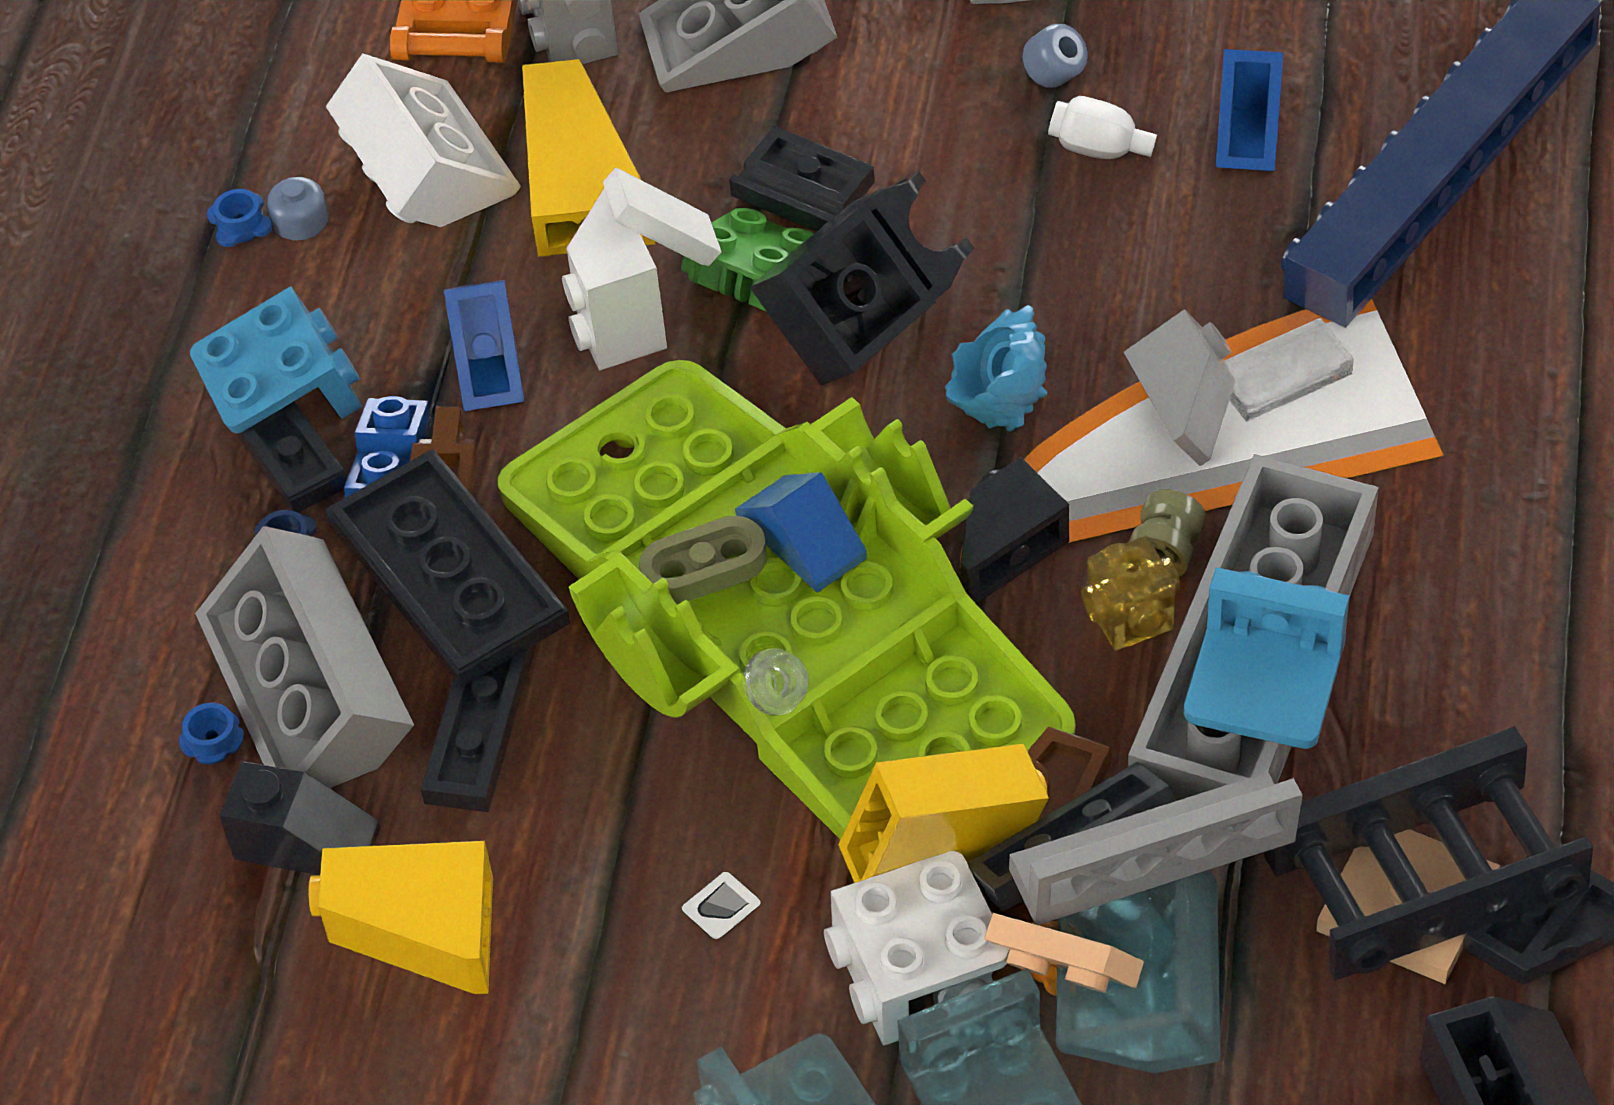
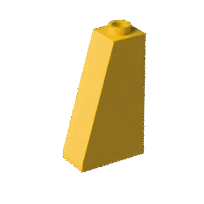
M580 59L522 65L531 217L538 257L567 254L568 245L604 190L603 181L615 167L641 180ZM640 234L645 245L655 244L654 240Z

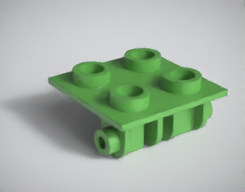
M735 208L711 223L721 249L718 257L708 267L684 256L681 270L688 274L689 280L693 283L703 285L717 292L720 291L721 294L726 296L734 293L736 300L746 302L749 299L748 304L765 310L749 287L814 233L800 228L788 229L766 220V216L757 210Z

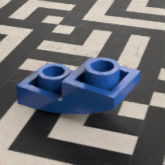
M387 396L380 399L368 398L355 431L357 455L344 487L345 498L410 462L412 444L418 443L419 439H425L429 415L428 401L406 400L398 396Z

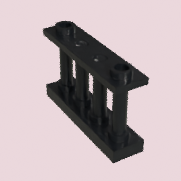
M1515 726L1301 802L1295 842L1264 852V857L1275 877L1296 869H1305L1336 921L1338 927L1330 929L1329 971L1335 981L1356 973H1372L1384 967L1391 960L1548 903H1564L1574 898L1581 891L1589 889L1593 845L1587 836L1555 847L1519 791L1524 788L1528 746ZM1486 801L1494 802L1525 850L1528 858L1492 870L1457 812ZM1422 824H1432L1464 876L1465 881L1429 893L1394 834ZM1361 846L1369 847L1402 903L1365 916L1331 857Z

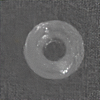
M771 648L756 653L749 660L745 669L746 694L753 706L766 715L778 716L791 712L807 693L809 678L804 664L798 657L782 649ZM771 677L773 678V681H774V689H773V686H772V684H771Z

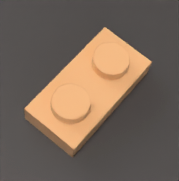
M996 913L992 914L984 940L997 946L1009 949L1006 960L1007 964L1044 976L1047 975L1050 964L1068 969L1065 976L1066 981L1102 993H1106L1109 981L1136 988L1144 964L1143 960L1113 946Z

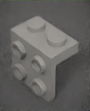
M517 0L521 14L531 13L533 18L528 19V27L536 52L546 50L550 62L580 59L581 63L585 64L619 55L611 0Z

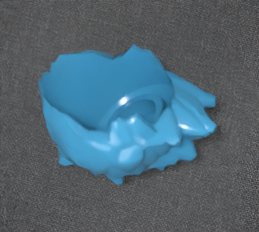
M1027 305L1014 313L1006 309L993 323L981 332L974 342L960 343L957 350L951 354L954 368L951 373L952 380L945 386L947 390L946 397L950 404L964 410L966 415L976 418L981 423H986L988 428L1005 426L1007 431H1012L1014 428L1022 426L1024 424V414L1031 413L1034 408L1033 403L1047 395V391L1042 387L1046 380L1045 371L1047 368L1044 361L1045 336L1036 331L1037 326L1032 320L1035 313L1031 306Z

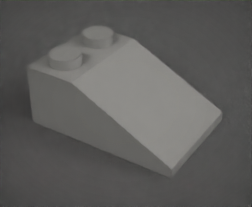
M658 0L638 13L659 85L665 92L791 67L838 38L825 0Z

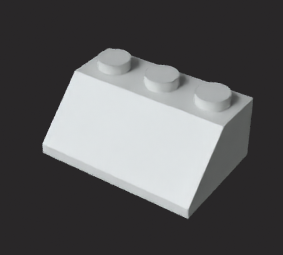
M362 53L326 105V108L339 126V135L346 143L353 147L363 162L362 169L364 173L377 183L386 197L387 208L396 217L407 223H415L417 220L443 227L514 196L521 188V185L447 80Z

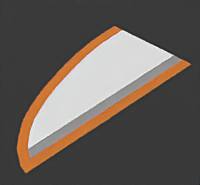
M1371 299L1346 328L1305 309L1226 339L1225 341L1230 347L1231 353L1224 357V360L1236 381L1211 459L1202 466H1199L1173 441L1140 381L1095 406L1039 444L1024 460L1069 503V543L1142 525L1140 513L1145 500L1151 492L1159 489H1172L1183 492L1199 502L1205 511L1233 505L1254 454L1342 478L1355 477L1444 456L1373 300Z

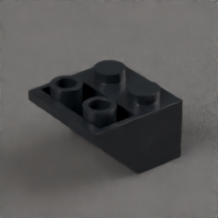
M1492 996L1426 1016L1420 1061L1441 1105H1599L1553 1012Z

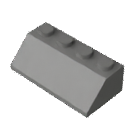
M263 526L195 614L263 764L305 772L328 788H332L378 769L414 726V723L324 540Z

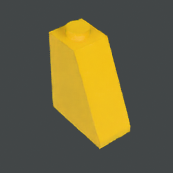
M1024 744L877 762L838 846L854 883L949 851L959 852L963 855L966 862H969L1037 822L1049 799L1046 781L1042 773L1035 769Z
M485 841L322 848L321 874L311 876L309 881V906L312 916L322 917L330 943L473 994H488L493 874Z

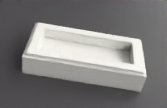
M616 167L603 181L616 222L703 266L709 267L721 253L708 214Z

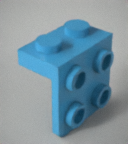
M291 286L196 342L190 350V356L223 422L233 433H241L317 387H319L341 419L363 407L351 384L360 380L358 373L342 348L333 352L329 345L338 339L333 327L320 308L310 313Z
M1215 567L1209 587L1207 630L1184 703L1185 719L1194 725L1293 747L1308 749L1315 746L1319 739L1345 644L1350 595L1331 592L1321 586H1303L1265 578L1250 571L1236 572Z

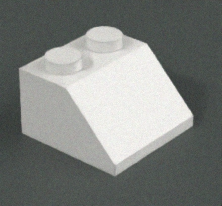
M604 189L567 247L570 274L562 276L568 302L573 311L577 310V314L569 316L573 338L580 351L589 348L599 371L667 349L657 268L640 233L615 221Z

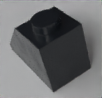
M1021 457L1001 470L990 471L971 489L969 502L974 507L966 520L961 555V584L966 594L976 604L1069 543V503Z
M241 761L219 815L234 860L315 875L321 874L322 848L374 846L380 830V824L377 819L307 773Z

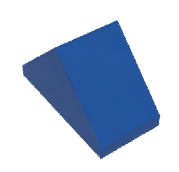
M1224 49L1216 167L1275 171L1284 52Z
M822 472L784 475L735 508L736 516L748 518L761 527L766 545L817 593L867 559V551Z

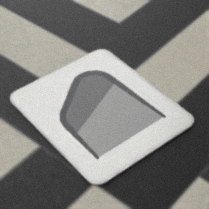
M723 872L682 906V910L712 938L719 939L755 910L761 902L729 872Z

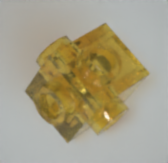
M1147 536L1125 544L1117 543L1110 545L1098 554L1088 557L1087 585L1081 588L1082 600L1089 617L1094 623H1099L1114 651L1173 630L1175 594L1180 592L1179 577L1172 561L1167 556L1160 558Z

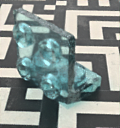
M1028 969L897 1020L900 1063L921 1105H1082L1040 1028V993Z

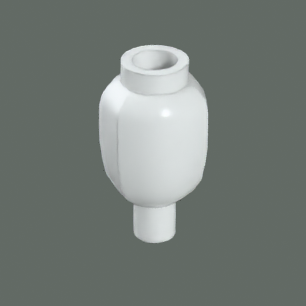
M1086 96L1075 97L1069 104L1057 101L1048 130V135L1059 137V141L1065 149L1100 159L1119 158L1128 151L1151 157L1157 134L1136 129L1131 116L1125 110L1105 101Z

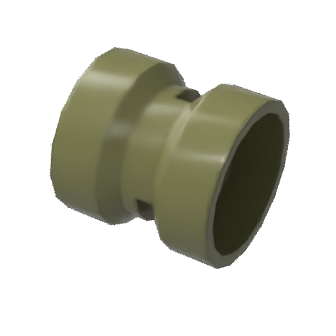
M1159 489L1151 492L1145 500L1140 513L1142 525L1137 526L1131 535L1127 545V556L1133 565L1150 576L1161 579H1174L1182 576L1188 569L1193 556L1191 543L1196 542L1201 536L1206 523V512L1199 502L1183 492L1172 489Z

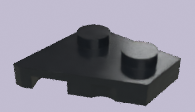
M1591 870L1589 889L1581 891L1574 898L1564 903H1548L1470 931L1465 936L1463 950L1522 985L1532 982L1614 944V882Z

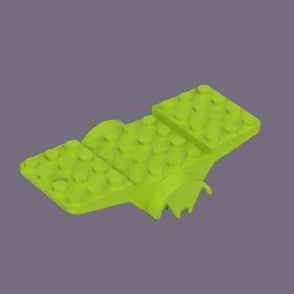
M686 360L666 362L511 461L501 470L497 478L500 499L505 507L579 579L568 588L584 624L610 664L645 702L662 714L677 718L683 716L710 697L757 743L759 759L840 840L877 762L1024 744L1028 751L1048 726L1075 735L1074 714L1066 701L966 594L942 545L937 540L940 536L968 518L974 506L964 499L954 507H950L926 445L922 440L910 446L903 436V426L898 419L887 425L874 439L863 416L861 406L853 397L811 425L805 422L785 428L700 365ZM611 441L624 448L634 447L633 452L626 458L617 459L607 454L601 456L599 453L601 448ZM822 472L867 551V559L818 593L767 545L766 564L762 571L754 578L690 601L684 600L680 604H676L671 597L668 589L669 585L665 578H661L653 584L639 570L640 556L653 542L720 518L736 516L735 508L784 475ZM733 555L728 557L727 559H732L740 555Z

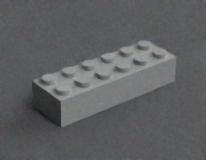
M1253 455L1128 754V767L1136 762L1140 763L1169 785L1175 801L1269 772L1274 784L1278 783L1292 746L1189 723L1184 717V703L1207 630L1209 587L1215 567L1236 572L1250 571L1265 578L1303 586L1316 585L1324 587L1331 592L1350 595L1374 534L1379 487L1261 455Z

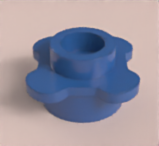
M232 189L224 192L215 200L214 204L207 211V217L210 223L216 224L218 231L215 236L218 244L224 247H232L237 243L250 241L256 236L263 237L272 230L271 218L264 216L261 210L264 203L260 195L246 189Z

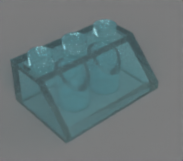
M1210 869L1058 918V931L1113 946L1144 961L1136 988L1109 981L1106 993L1066 981L1065 976L1068 969L1057 966L1056 1046L1061 1052L1150 1073H1159L1220 1061L1217 880Z

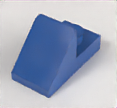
M505 280L444 289L464 411L524 402L517 347Z

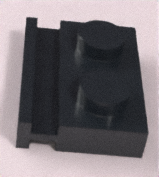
M773 126L743 163L744 170L739 176L733 175L729 180L732 197L817 232L853 201L864 197L875 183L873 165Z

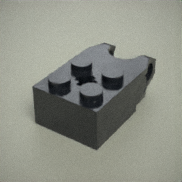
M919 170L903 177L890 187L879 189L872 194L853 201L749 287L820 385L856 372L936 303L935 300L951 287L963 260L974 249L967 237L956 244H950L942 251H933L923 247L915 239L910 229L909 212L911 205L918 197L920 188L926 183Z

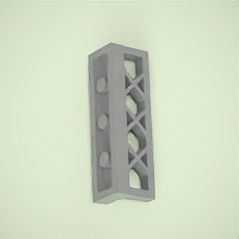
M1269 772L1010 854L1009 871L1035 925H1040L1295 842L1302 793L1294 778L1274 784Z

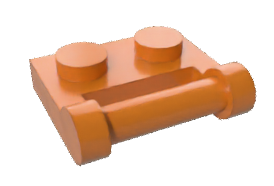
M401 0L396 26L392 27L390 35L391 57L393 60L410 61L413 55L485 57L488 63H505L517 0Z

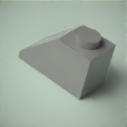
M1184 309L1124 351V354L1173 441L1199 466H1202L1211 459L1236 379L1224 360V357L1231 353V349L1221 333L1211 322L1201 327Z

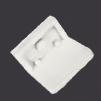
M949 851L831 891L832 927L824 929V937L830 957L837 969L847 966L854 981L853 984L849 985V991L856 1014L862 1024L873 1023L883 1046L909 1037V1000L1001 969L1007 964L1006 960L1009 949L984 940L992 913L972 872L968 868L969 866L965 858L959 852Z

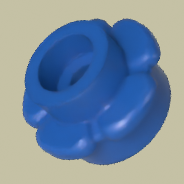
M204 703L191 709L184 717L182 722L183 733L179 737V744L187 757L195 756L199 763L212 765L224 761L230 754L239 750L244 740V731L238 727L240 723L239 718L226 706L219 703ZM211 736H217L214 739L207 740Z

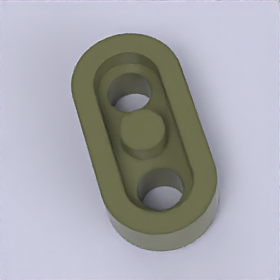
M741 516L720 518L653 542L641 554L639 570L653 584L659 579L665 578L669 585L668 589L671 597L676 604H680L684 600L690 601L748 581L758 575L764 568L767 560L765 536L761 527L748 518ZM733 555H740L732 559H727L728 557Z

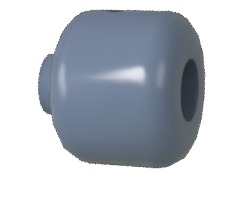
M1052 24L1029 38L1023 48L1022 60L1024 68L1032 80L1046 88H1056L1083 71L1087 64L1088 52L1082 36L1074 28L1066 24Z
M290 177L276 184L268 194L267 209L269 217L271 218L274 231L281 237L290 240H305L317 235L326 226L329 212L325 195L320 185L313 180L304 177Z

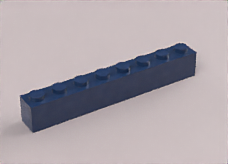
M1511 0L1501 20L1493 28L1487 27L1481 33L1475 48L1462 62L1456 61L1450 67L1444 82L1431 96L1425 95L1419 101L1412 118L1400 131L1393 130L1387 136L1380 153L1368 166H1360L1355 171L1348 188L1335 202L1329 201L1323 206L1315 224L1302 239L1295 238L1288 245L1281 261V269L1285 271L1284 299L1346 328L1596 45L1601 1Z

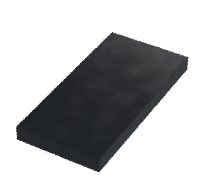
M434 449L429 450L325 509L330 525L460 687L472 682L570 624L567 608Z

